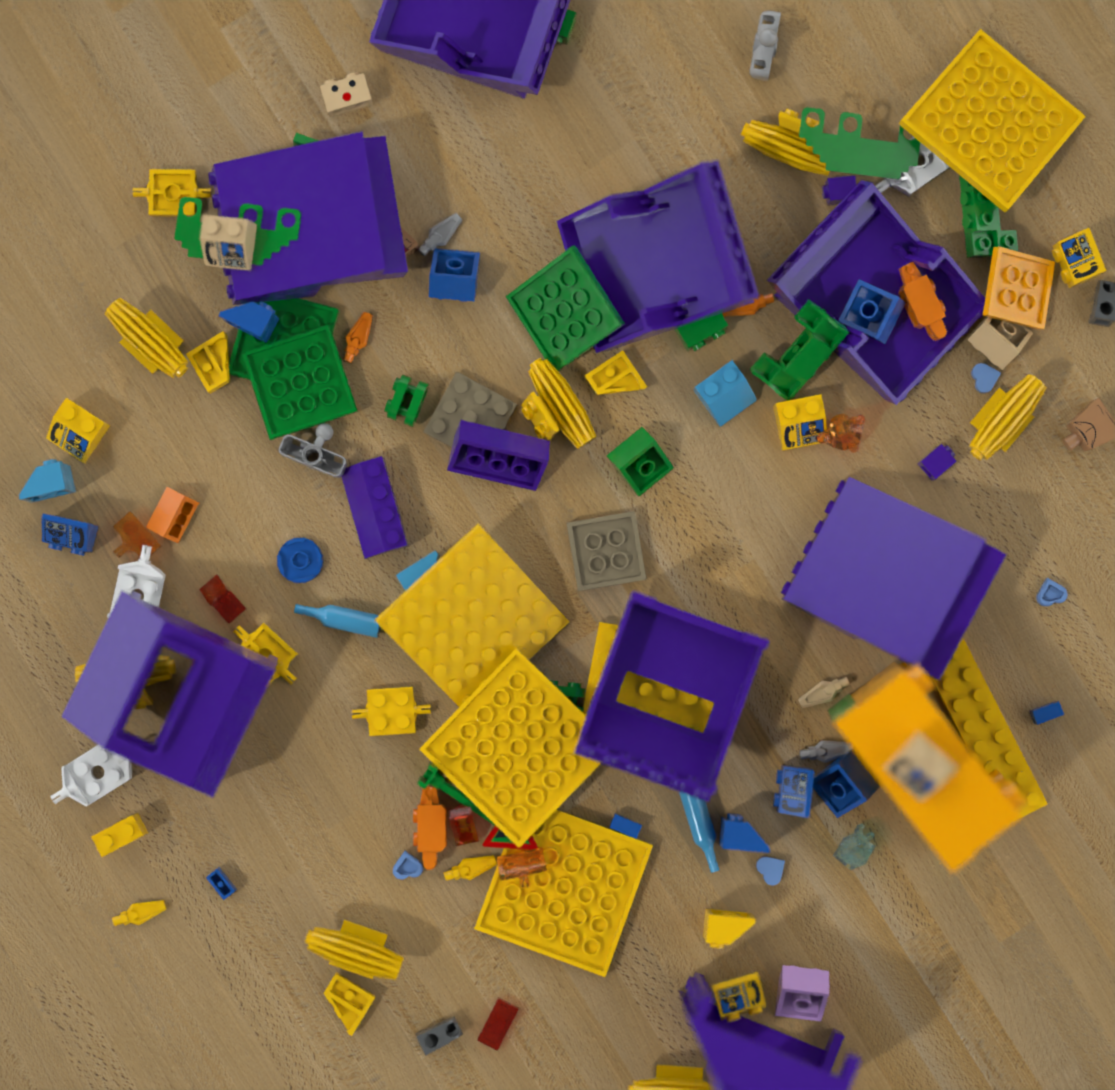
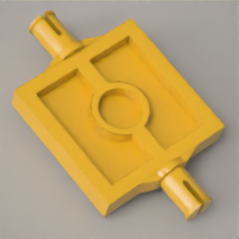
M149 169L147 188L133 187V197L147 198L149 216L177 217L181 198H212V189L198 188L196 184V170ZM187 202L183 206L184 214L189 217L195 215L196 204L194 202Z
M262 623L255 632L250 634L240 625L233 631L243 641L241 646L267 658L269 654L278 658L275 672L268 686L280 676L290 685L294 683L293 681L297 680V677L287 669L298 653L266 623Z
M413 687L367 690L366 709H352V714H357L352 715V719L366 718L369 724L370 737L415 734L417 715L431 714V710H422L431 709V704H416Z

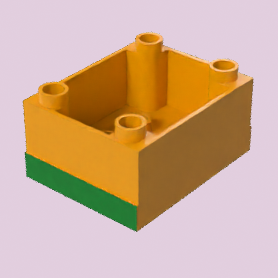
M894 661L853 694L846 695L827 711L836 727L953 873L976 856L975 853L1019 820L1021 815L1017 810L1027 802L1009 779L1006 780L997 768L987 774L925 695L935 686L916 663L911 667L904 662L897 664ZM917 731L957 767L938 789L922 801L884 768Z

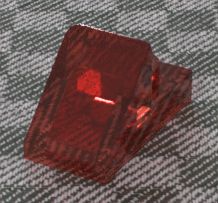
M218 574L199 589L209 605L213 606L228 624H231L247 610L245 605Z

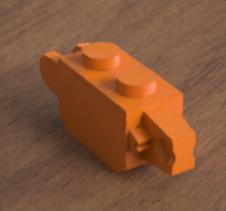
M914 262L899 268L904 286L900 287L898 295L906 302L904 307L913 326L918 329L925 327L927 334L933 341L943 339L947 335L945 324L942 318L946 317L944 313L946 308L942 300H938L935 294L936 287L932 279H928L927 274L922 276Z
M427 786L425 789L422 788L421 801L417 805V809H413V823H417L418 831L413 833V846H418V852H422V861L424 862L422 864L430 871L437 865L438 852H441L447 846V808L442 803H439L437 789L433 786Z

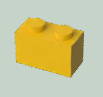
M135 813L91 836L101 857H104L148 834V831L139 813Z

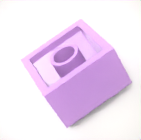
M783 965L778 983L775 1016L821 1021L829 996V971Z

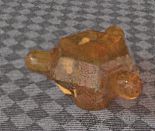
M837 414L831 419L829 429L824 430L823 433L817 436V441L845 451L849 449L850 452L855 453L859 449L858 444L861 440L866 419L863 415L850 418L846 414Z

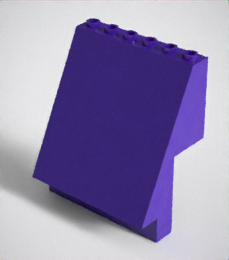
M383 0L382 6L378 11L374 29L371 32L369 43L382 52L525 99L527 93L534 95L539 93L570 0Z
M363 131L216 163L213 165L211 172L208 173L209 184L214 186L215 194L212 195L213 208H217L219 217L239 218L241 205H260L263 208L260 229L275 230L277 214L281 208L297 209L301 213L298 239L290 240L288 246H281L280 252H273L270 259L265 258L263 260V265L252 264L251 271L223 268L224 276H228L229 285L226 286L227 297L232 299L233 305L314 297L319 289L326 285L401 278L407 274L408 268L386 136L364 138ZM252 208L247 209L243 214L244 219H248L253 223L258 217L256 210ZM286 213L281 218V223L286 228L292 227L296 222V218L292 213Z
M718 160L702 162L645 190L612 194L557 221L565 251L571 246L575 245L625 323L594 346L596 353L610 351L754 303L753 300L759 298Z
M861 180L767 279L768 283L777 292L774 296L794 315L799 312L808 300H811L839 322L840 316L858 280H862L899 297V289L904 286L899 268L914 262L922 276L927 274L928 279H932L935 284V294L938 300H942L946 308L944 312L946 317L942 318L947 331L946 337L933 341L927 334L925 327L918 329L913 326L904 307L886 344L866 336L862 331L844 325L849 333L834 350L886 401L895 405L907 397V393L923 380V376L930 369L934 368L938 364L939 359L954 347L956 341L970 330V327L977 319L983 316L985 297L943 247L920 241L874 184Z
M851 477L846 478L845 481L841 480L835 490L838 493L835 501H829L824 511L827 513L824 521L819 520L813 531L816 533L814 540L807 542L803 549L805 556L802 562L797 561L791 572L795 574L791 582L786 581L781 590L783 597L781 600L853 639H862L911 667L917 663L926 675L935 680H940L1007 554L986 544V539Z

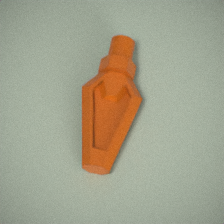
M760 294L759 298L753 300L754 303L724 312L722 315L723 317L755 315L759 308L766 307V304L774 302L773 294L764 296Z
M363 312L347 334L348 346H346V354L343 361L351 364L354 356L358 355L359 350L367 346L373 315Z

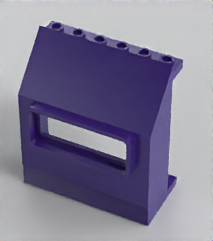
M121 590L62 717L103 749L214 798L275 672L278 658L271 654L267 658L140 599L141 594L135 591L129 594ZM167 647L193 659L194 662L155 743H150L124 731V727L162 648Z
M636 591L630 592L592 696L574 753L709 802L711 794L714 795L717 785L715 783L763 650L767 649L769 640L748 632L734 630L674 608ZM626 672H633L712 701L714 705L704 732L701 733L617 702Z
M695 972L693 977L689 976L685 986L686 993L678 990L686 1015L708 1059L705 1069L712 1089H850L861 1061L858 1054L848 1051L839 1076L830 1073L845 1037L841 1031L833 1028L825 1050L741 1015L739 1020L727 1022L726 1019L721 1021L717 1005L712 1004L714 998L712 993H710L711 991L703 974Z

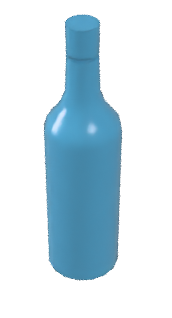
M296 604L294 613L314 617L329 628L375 638L379 636L381 627L375 621L379 616L376 614L335 605L314 608Z
M679 792L695 844L704 851L710 872L719 871L714 852L716 833L706 801Z

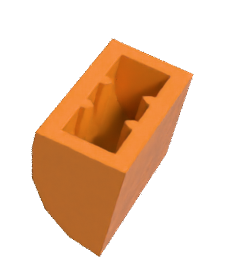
M166 487L146 528L166 539L179 543L199 502Z

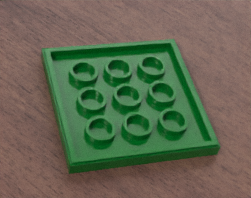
M575 245L571 246L505 296L545 360L548 359L558 371L625 324Z
M300 298L264 302L276 311L275 315L279 320L267 343L238 329L229 361V375L250 380L242 352L327 324L330 325L332 333H334L340 310Z
M329 324L242 352L270 440L358 412Z

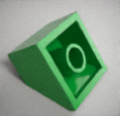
M643 427L607 455L615 469L639 497L674 469L656 440Z

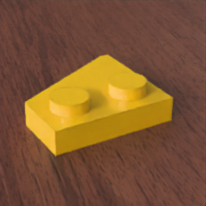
M224 331L186 354L209 394L230 382L228 337Z
M623 350L584 376L596 395L637 391L647 388Z
M338 972L335 973L323 993L328 1002L333 1006L336 1015L341 1019L350 1036L354 1034L376 997Z

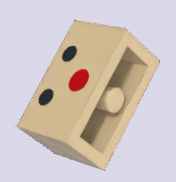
M350 73L345 79L338 81L337 79H330L320 86L330 118L373 105L364 73Z

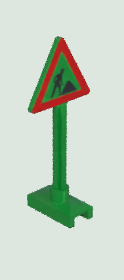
M430 761L428 769L423 776L419 777L417 784L424 789L429 784L437 790L440 788L493 824L494 827L482 843L483 847L538 850L533 835L518 848L463 792L445 781V777L437 773L438 768Z

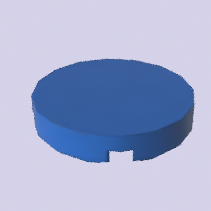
M293 538L286 541L278 552L277 566L280 573L287 580L294 583H307L315 579L321 572L323 554L320 547L313 541L306 538Z

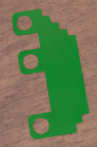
M806 107L802 110L799 137L805 138L806 145L813 147V153L820 155L819 161L826 163L825 169L827 171L900 179L901 172H908L909 166L918 165L921 142L916 138L913 140L906 139L903 134L904 128L901 126L899 128L898 143L860 138L862 116L857 113L843 112L839 119L838 134L823 133L824 110ZM810 112H815L820 117V122L816 127H809L806 124V116ZM848 117L855 118L858 123L857 129L853 132H847L843 127L844 120Z
M183 197L179 202L174 239L182 242V248L188 249V257L204 259L200 241L202 201L199 198ZM187 202H194L197 206L196 214L190 217L186 216L183 212V206ZM253 204L241 205L238 219H244V212L250 208L256 210L258 214L257 220L254 222L257 224L252 259L253 265H263V260L265 258L270 259L273 252H280L281 246H288L290 240L298 239L301 219L299 210L281 208L277 214L275 230L260 229L263 208L260 205ZM286 213H292L296 218L295 224L290 228L284 227L281 223V218Z

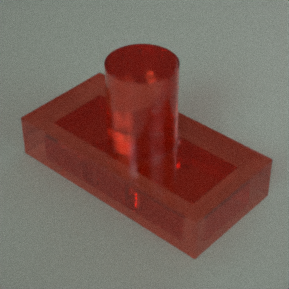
M458 805L453 810H448V818L456 846L479 842L471 806Z
M498 997L477 1041L498 1051L519 1007Z

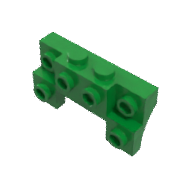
M959 175L960 203L963 212L962 225L965 233L967 258L992 256L993 247L998 246L1018 251L1017 230H1001L999 207Z
M808 300L794 316L795 320L805 327L804 331L780 359L776 360L764 352L750 368L753 375L765 382L787 401L791 400L802 386L815 375L816 370L823 362L830 358L831 353L849 333L843 324L829 316L826 310L811 300Z

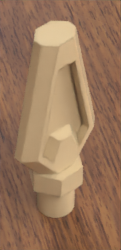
M847 677L840 680L835 679L832 682L822 680L800 697L798 701L802 708L833 701L836 694L843 691L842 689L849 686L850 683Z

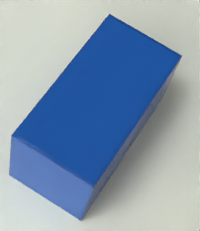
M1054 701L1029 711L1035 725L1064 715L1059 701Z
M615 813L609 827L637 839L642 824Z
M220 867L206 877L223 900L237 890Z

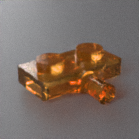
M131 511L113 526L123 541L113 551L118 558H121L129 549L136 552L140 557L142 545L152 547L150 556L162 547Z
M542 847L497 857L501 881L519 878L520 887L524 889V881L526 887H530L528 875L547 871Z

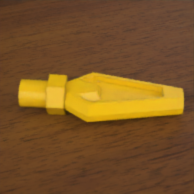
M494 855L464 858L458 866L451 867L452 870L443 872L446 881L454 878L455 880L461 878L472 880L496 866L497 863Z
M165 901L133 903L127 911L120 912V915L112 917L113 924L118 926L132 923L139 926L167 909Z

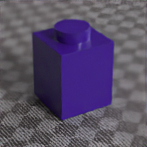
M855 175L827 178L825 185H822V197L827 199V205L839 204L856 186Z
M940 444L917 464L933 481L957 461L954 458L955 453L947 445L944 447Z

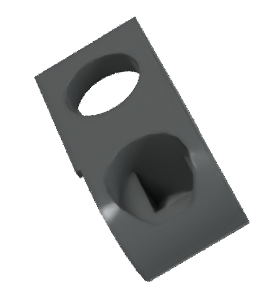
M1099 280L1094 292V303L1089 324L1109 327L1115 322V282Z
M451 1017L415 1034L426 1056L463 1035V1032L456 1018Z

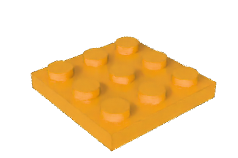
M999 246L993 247L983 316L1038 330L1045 329L1055 261Z

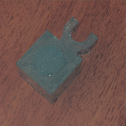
M863 824L856 826L854 834L842 839L833 855L849 870L866 864L875 848L870 842L875 834L869 832L864 836L863 829L865 826Z

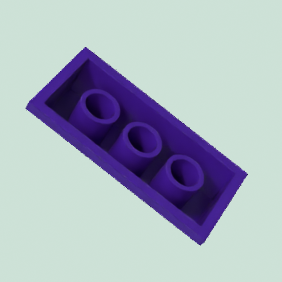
M460 420L454 436L447 471L536 491L549 462L550 441Z
M381 456L347 467L342 476V481L364 559L409 547L385 459Z

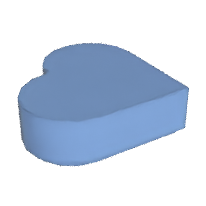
M983 363L975 365L971 370V376L975 380V388L982 394L992 390L1001 372Z
M1046 578L1036 595V600L1041 606L1062 603L1067 599V590L1053 580Z
M406 850L393 867L394 876L400 880L406 879L408 876L418 877L423 871L422 862Z
M762 856L757 860L756 868L763 874V879L767 884L776 885L781 880L785 860Z

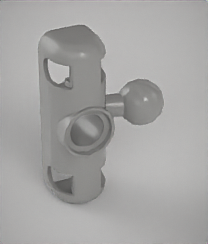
M764 11L760 15L750 65V75L755 79L768 81L772 57L775 58L779 38L777 37L781 12ZM763 20H765V21L771 22L772 24H762V23H763ZM754 65L763 66L764 69H754Z
M327 423L319 424L316 428L315 434L317 438L314 444L292 435H285L278 449L283 457H287L310 469L331 475L334 478L342 477L347 467V461L343 456L322 448L324 442L330 440L334 433L333 428ZM293 439L300 441V447L292 444ZM312 453L319 454V458L315 462L308 461V457ZM335 456L343 460L342 464L334 461Z

